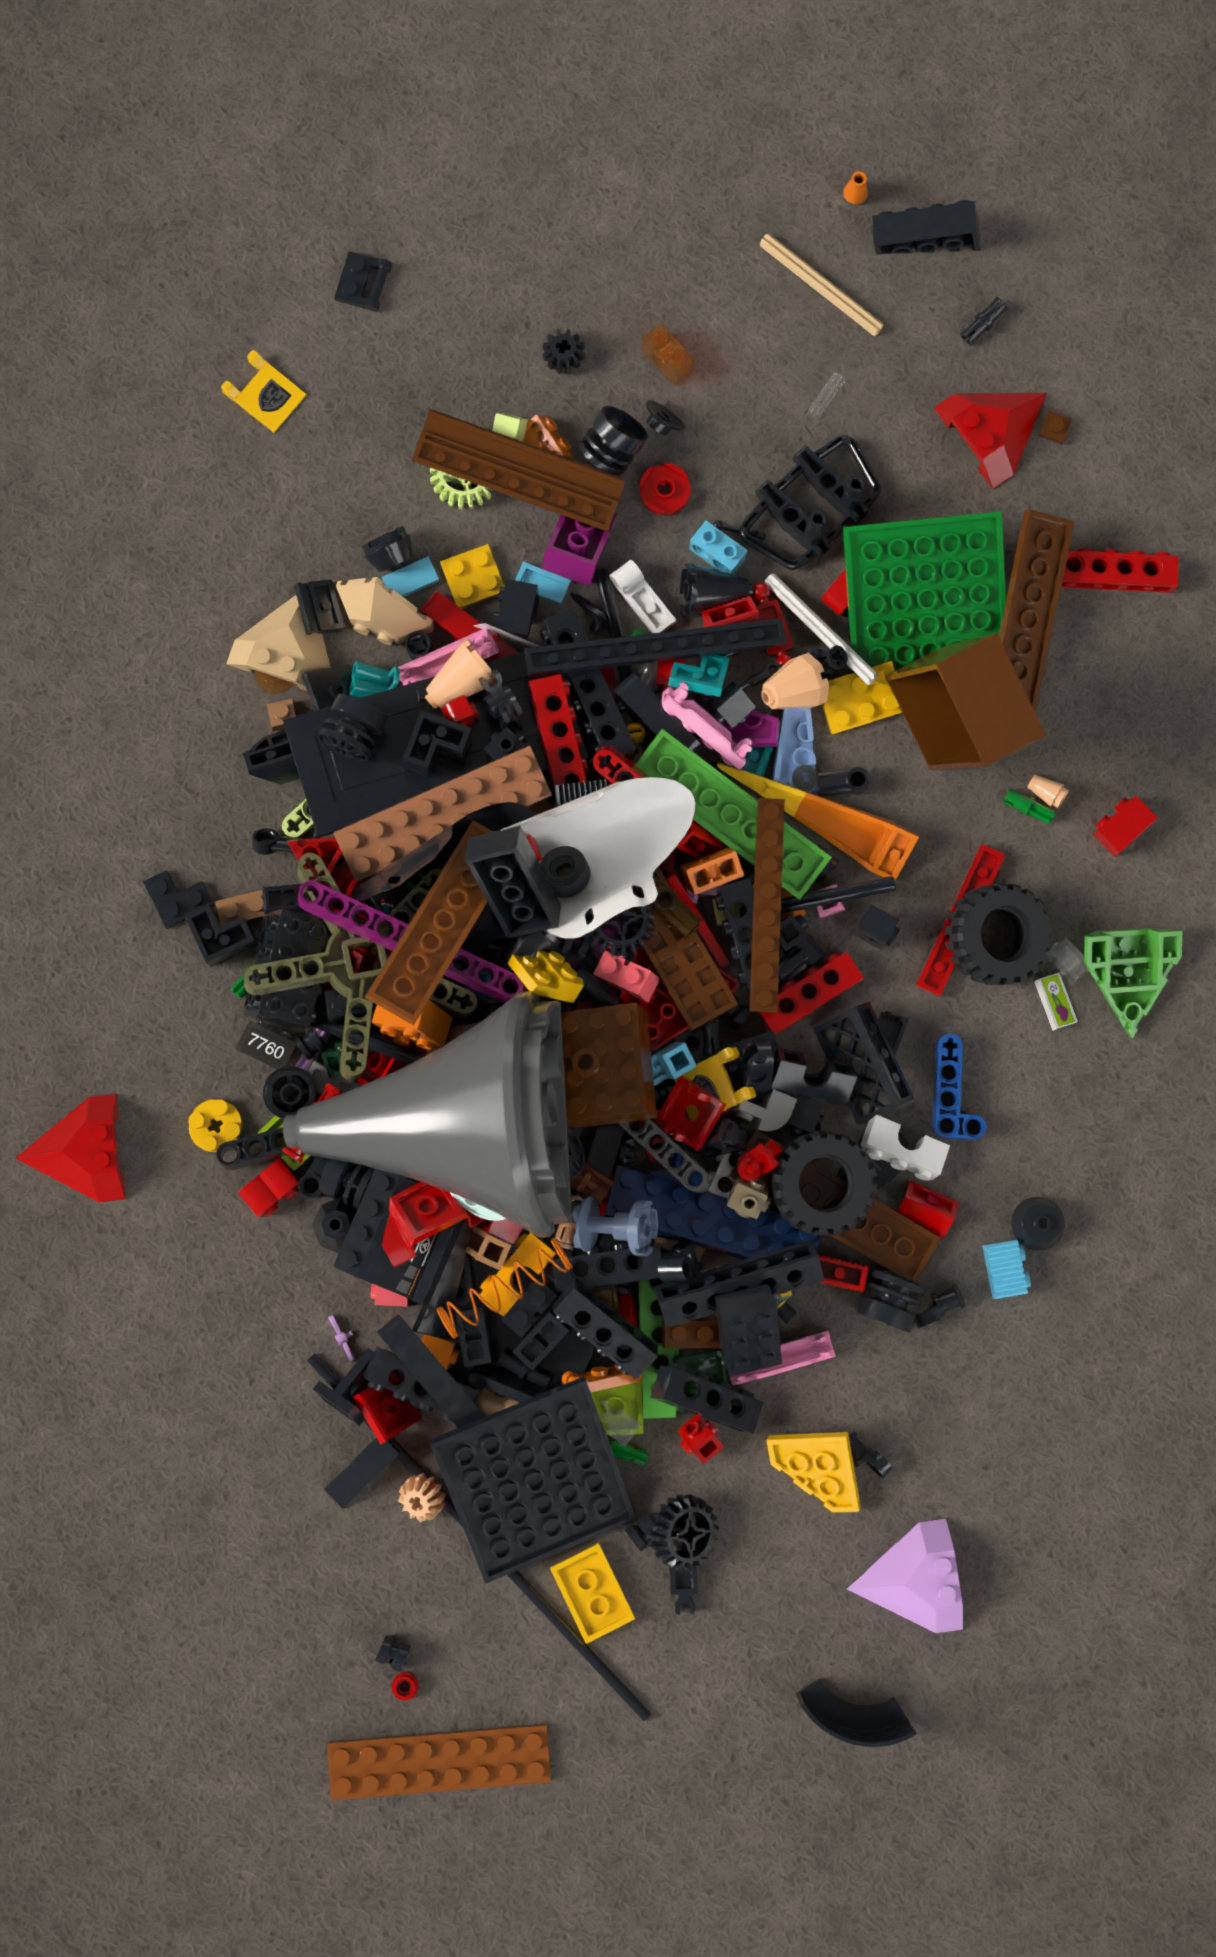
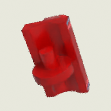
M771 1139L764 1146L760 1143L748 1150L737 1159L739 1161V1175L746 1181H754L771 1171L779 1164L775 1158L783 1152L782 1149Z

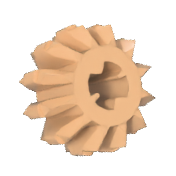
M424 1473L418 1476H411L399 1490L401 1495L398 1502L404 1504L402 1511H408L410 1519L417 1517L419 1522L426 1519L429 1521L434 1519L445 1505L443 1500L446 1494L440 1491L442 1484L436 1485L434 1483V1476L427 1479Z

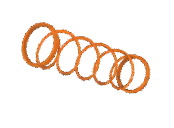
M554 1238L551 1242L564 1263L565 1270L556 1264L542 1249L537 1248L536 1255L543 1283H540L519 1262H514V1269L521 1291L520 1297L509 1289L500 1278L492 1275V1283L498 1301V1310L487 1303L476 1290L470 1288L469 1293L476 1316L475 1324L449 1301L447 1302V1308L450 1318L443 1307L437 1308V1312L452 1338L458 1337L450 1305L469 1324L473 1326L478 1325L479 1318L472 1291L491 1310L497 1313L500 1312L501 1302L494 1277L514 1297L518 1299L523 1298V1288L516 1264L541 1286L545 1285L546 1280L539 1251L560 1271L567 1272V1269H572V1265L557 1239Z

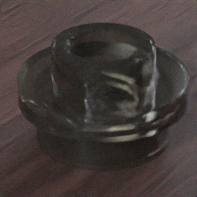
M800 765L792 774V782L797 789L809 791L817 785L818 773L810 765ZM803 773L809 775L810 780L808 782L802 779Z

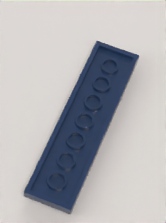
M619 1165L615 1169L614 1183L610 1188L603 1217L614 1218L617 1212L630 1213L633 1204L637 1200L652 1201L651 1208H655L657 1211V1234L680 1241H695L696 1246L743 1260L808 1240H812L816 1251L818 1249L820 1235L805 1233L800 1229L792 1227L790 1222L783 1219L779 1213L766 1210L765 1213L760 1211L757 1219L752 1217L745 1218L738 1215L734 1209L727 1207L728 1198L706 1191L696 1193L682 1184Z

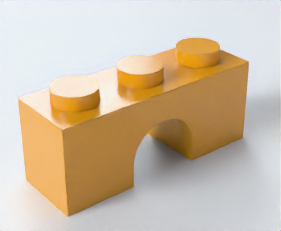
M524 1233L514 1245L518 1249L512 1256L507 1254L501 1270L496 1274L519 1297L521 1296V1291L515 1287L513 1282L515 1273L514 1262L517 1261L521 1265L531 1268L539 1275L541 1274V1269L536 1255L537 1248L542 1249L551 1259H554L558 1254L542 1238L532 1233L529 1235ZM539 1251L543 1270H545L551 1261ZM489 1275L480 1286L483 1290L480 1295L494 1309L498 1310V1301L492 1283V1276ZM494 1277L501 1302V1310L498 1313L504 1317L518 1298L514 1297Z

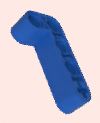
M955 1034L942 1036L938 1039L935 1046L932 1127L935 1135L939 1138L975 1140L985 1134L987 1127L984 1119L978 1115L960 1114L963 1046L961 1039ZM950 1040V1045H955V1049L950 1051L949 1059L955 1058V1061L947 1060L942 1062V1058L948 1057V1050L943 1048V1044ZM944 1066H948L954 1071L952 1080L943 1078L941 1071ZM942 1093H949L953 1097V1103L950 1107L944 1106L941 1103L940 1097ZM942 1119H947L952 1124V1130L948 1134L940 1129L939 1124ZM969 1120L975 1121L978 1124L979 1130L976 1135L968 1133L966 1129Z

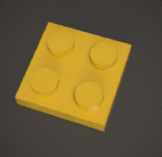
M488 544L440 561L454 601L461 609L499 596L500 587H505Z

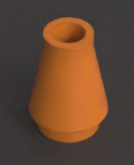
M861 171L853 173L843 190L845 199L851 204H861L868 197L867 177Z

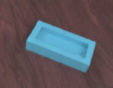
M429 557L381 577L386 587L395 590L402 597L439 582Z
M526 562L522 563L515 579L516 581L538 585L539 597L562 605L571 580Z

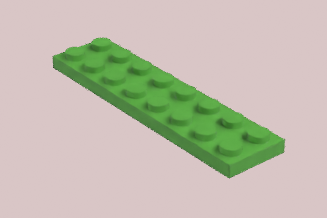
M661 729L635 765L649 777L675 780L690 790L695 801L693 820L755 866L757 800L665 730ZM784 821L782 887L800 900L832 857Z

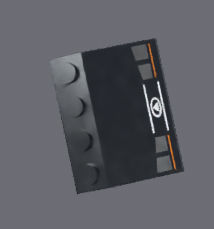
M375 1169L333 1267L413 1300L439 1233L414 1245L416 1257L395 1268L383 1249L382 1242L390 1215V1197L418 1183L397 1174Z

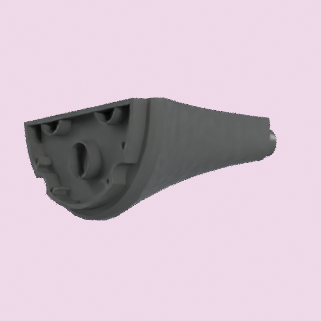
M531 991L519 992L483 1021L436 1051L400 1070L343 1094L301 1107L297 1114L287 1115L283 1123L286 1145L289 1148L300 1147L303 1153L311 1156L356 1163L418 1180L458 1195L501 1215L538 1237H550L555 1231L554 1224L572 1223L560 1002H543V997Z

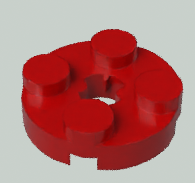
M663 463V465L650 467L643 474L640 481V499L644 506L652 513L661 516H672L681 511L689 501L691 492L690 482L686 472L679 466ZM670 485L669 490H672L670 494L662 495L660 493L661 490H658L659 486Z

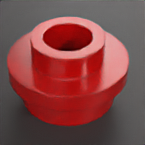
M410 1672L397 1674L391 1684L393 1695L402 1701L414 1698L419 1689L418 1679ZM401 1682H409L410 1689L403 1691L400 1688Z

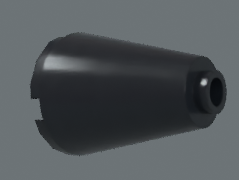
M685 564L687 569H682L679 591L680 594H683L685 605H680L684 616L702 614L703 610L707 611L708 608L712 609L718 605L722 606L728 602L732 603V601L741 600L743 597L747 598V596H750L752 598L753 586L747 578L695 564Z
M546 930L508 938L496 965L516 974L508 964L512 955L522 957L529 955L535 958L538 951L547 953L551 951L558 952L561 950L563 943ZM506 983L503 985L505 989H507L508 986L515 988V986L510 983Z

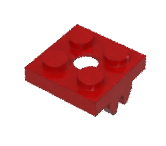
M680 1076L654 1122L664 1128L663 1132L673 1135V1139L685 1142L695 1150H701L727 1104L686 1076ZM690 1105L696 1106L699 1111V1115L694 1121L688 1120L685 1116V1110Z

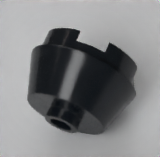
M403 525L361 546L365 553L364 558L379 573L389 568L391 572H394L406 566L404 561L413 556L410 534H407Z
M285 1066L275 1070L269 1075L263 1087V1099L266 1107L272 1114L282 1119H285L287 1115L297 1114L301 1107L312 1105L317 1096V1088L312 1076L304 1069L296 1066Z
M1031 1197L1022 1201L1016 1207L1012 1215L1011 1227L1015 1238L1020 1244L1028 1249L1039 1251L1049 1249L1058 1243L1064 1232L1065 1220L1062 1211L1053 1201L1044 1197Z

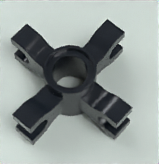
M496 669L491 672L494 680L490 684H488L484 677L479 678L481 686L488 691H480L481 698L494 719L500 717L499 725L501 730L503 731L506 727L508 728V723L512 720L518 727L522 726L521 719L514 713L520 715L523 711L511 689L507 685L502 687L500 673Z

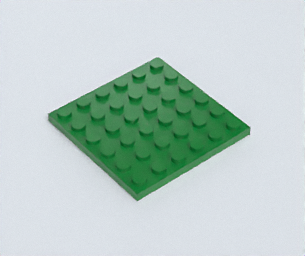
M1002 511L843 527L851 648L870 667L892 661L896 671L941 647L997 633L999 636L1006 603Z

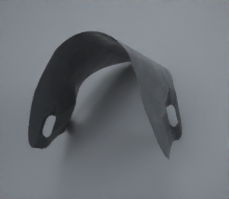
M513 802L497 803L471 812L361 883L352 892L350 897L357 901L364 900L380 892L395 888L404 881L407 883L409 880L416 886L420 882L417 878L419 873H423L426 876L433 869L443 870L473 820L495 832L534 817V814L527 806ZM488 902L460 949L475 956H478L493 941L506 937L502 927L494 924L492 918L493 911ZM456 961L453 962L454 967L459 971H464L467 968L463 961L460 964H457ZM445 975L443 976V979L447 981L453 980Z

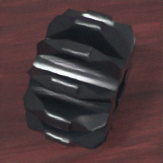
M568 328L565 334H561V331L557 329L556 337L548 334V342H544L542 345V349L545 351L542 356L544 361H548L549 369L556 366L558 374L562 372V367H566V372L569 374L571 373V365L579 369V361L585 359V353L583 352L585 344L579 342L580 336L578 333L571 336V330ZM563 348L568 349V350H565L564 353H560V352H562Z

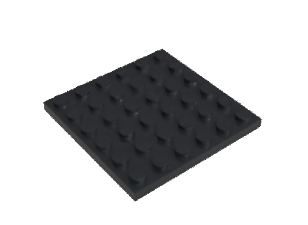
M584 1376L429 1440L485 1584L637 1520Z

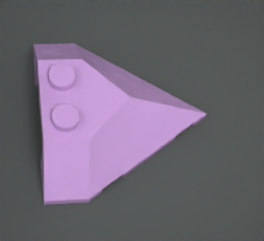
M946 1519L917 1523L911 1531L847 1588V1590L934 1633L963 1629V1604L956 1558Z

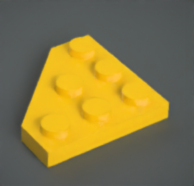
M848 1432L768 1436L766 1441L770 1462L774 1468L787 1473L794 1479L793 1482L809 1495L814 1494L824 1502V1506L831 1512H859L861 1504Z

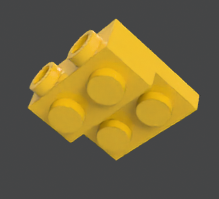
M538 951L535 958L529 955L524 957L512 955L508 962L509 966L528 990L539 996L574 1003L584 986L582 978L577 977V973L571 969L568 962H564L565 958L554 951L550 953Z

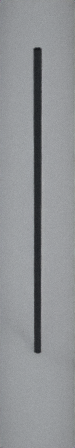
M315 1353L307 1360L333 1390L339 1385L341 1381ZM365 1419L363 1422L371 1429L370 1425ZM393 1437L389 1439L401 1451L396 1457L413 1475L418 1476L424 1473L427 1479L430 1478ZM446 1494L443 1500L445 1503L444 1508L463 1528L454 1503ZM518 1570L508 1574L507 1576L631 1709L645 1721L651 1712Z

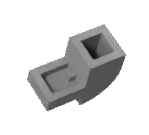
M771 1089L770 1093L763 1094L762 1104L755 1105L745 1101L730 1109L738 1112V1118L752 1122L749 1129L773 1131L782 1127L789 1120L797 1099Z

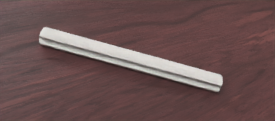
M770 574L765 579L764 583L768 584L771 591L829 648L836 645L843 647L848 657L847 665L867 685L872 684L877 679V673L775 574Z

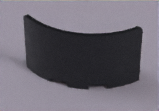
M819 1678L796 1692L798 1701L808 1717L823 1731L843 1742L863 1747H882L900 1743L917 1734L895 1697L873 1705L851 1704L833 1695L821 1683Z

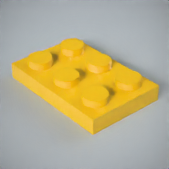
M892 661L871 667L878 677L870 685H867L856 673L828 681L827 702L823 703L822 706L831 734L902 713L885 678L886 675L895 671Z
M599 1542L550 1567L586 1644L635 1619Z

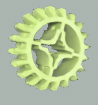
M430 468V473L434 475L430 478L431 484L435 485L433 488L436 494L441 493V501L449 498V506L452 507L458 501V507L462 510L464 502H468V507L472 509L474 506L473 501L475 500L482 506V496L490 500L491 493L489 491L493 490L479 485L471 489V482L467 481L465 483V480ZM447 483L459 484L463 487L464 491L455 490Z

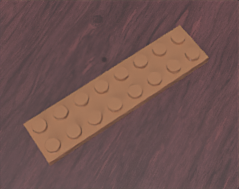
M529 745L337 830L333 834L357 882L380 872L471 812L504 802L529 806L552 794Z

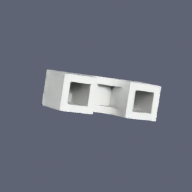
M875 1115L868 1121L861 1142V1150L868 1153L871 1159H883L890 1162L893 1168L909 1170L915 1173L917 1178L926 1181L933 1180L941 1175L950 1145L925 1135L917 1141L914 1150H907L898 1140L900 1124L879 1115Z

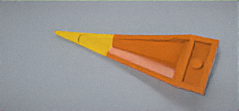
M717 763L719 769L764 798L785 799V812L818 833L865 868L882 877L893 876L895 880L897 879L919 838L917 833L896 824L894 821L743 770H738L723 763Z

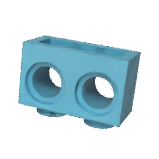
M706 520L690 540L689 549L718 571L734 575L746 560L747 550Z

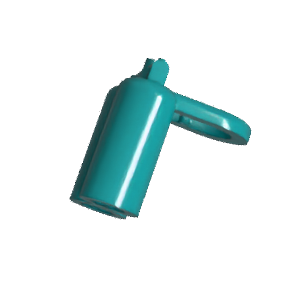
M356 661L352 669L353 680L350 685L349 695L361 698L398 687L400 669L393 667L389 670Z

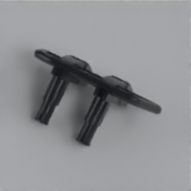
M838 436L816 452L804 446L793 456L792 460L796 466L774 485L770 480H766L755 493L760 502L740 525L739 535L741 540L786 569L796 570L813 561L816 557L820 559L829 551L831 543L843 533L844 526H851L853 523L857 525L868 515V509L873 505L881 492V484L857 441L850 436ZM841 446L849 448L871 487L863 501H861L865 485L863 478L857 475L852 476L851 480L849 479L846 484L839 473L822 460ZM801 474L805 476L819 496L824 498L844 516L825 536L826 515L822 511L817 510L813 512V515L810 514L808 518L802 508L783 493ZM829 480L833 482L834 486L827 488L823 486L822 482ZM768 510L781 529L791 535L807 552L792 560L753 537L749 531L762 514ZM787 514H793L794 516H796L797 520L794 522H789L784 518V516Z

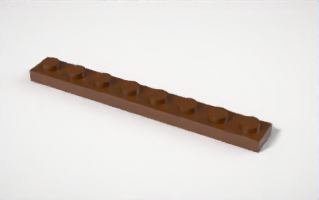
M757 799L749 1012L777 1013L785 799Z

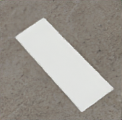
M486 623L473 625L480 629L487 628L490 633L494 635L498 633L502 638L526 648L541 647Z

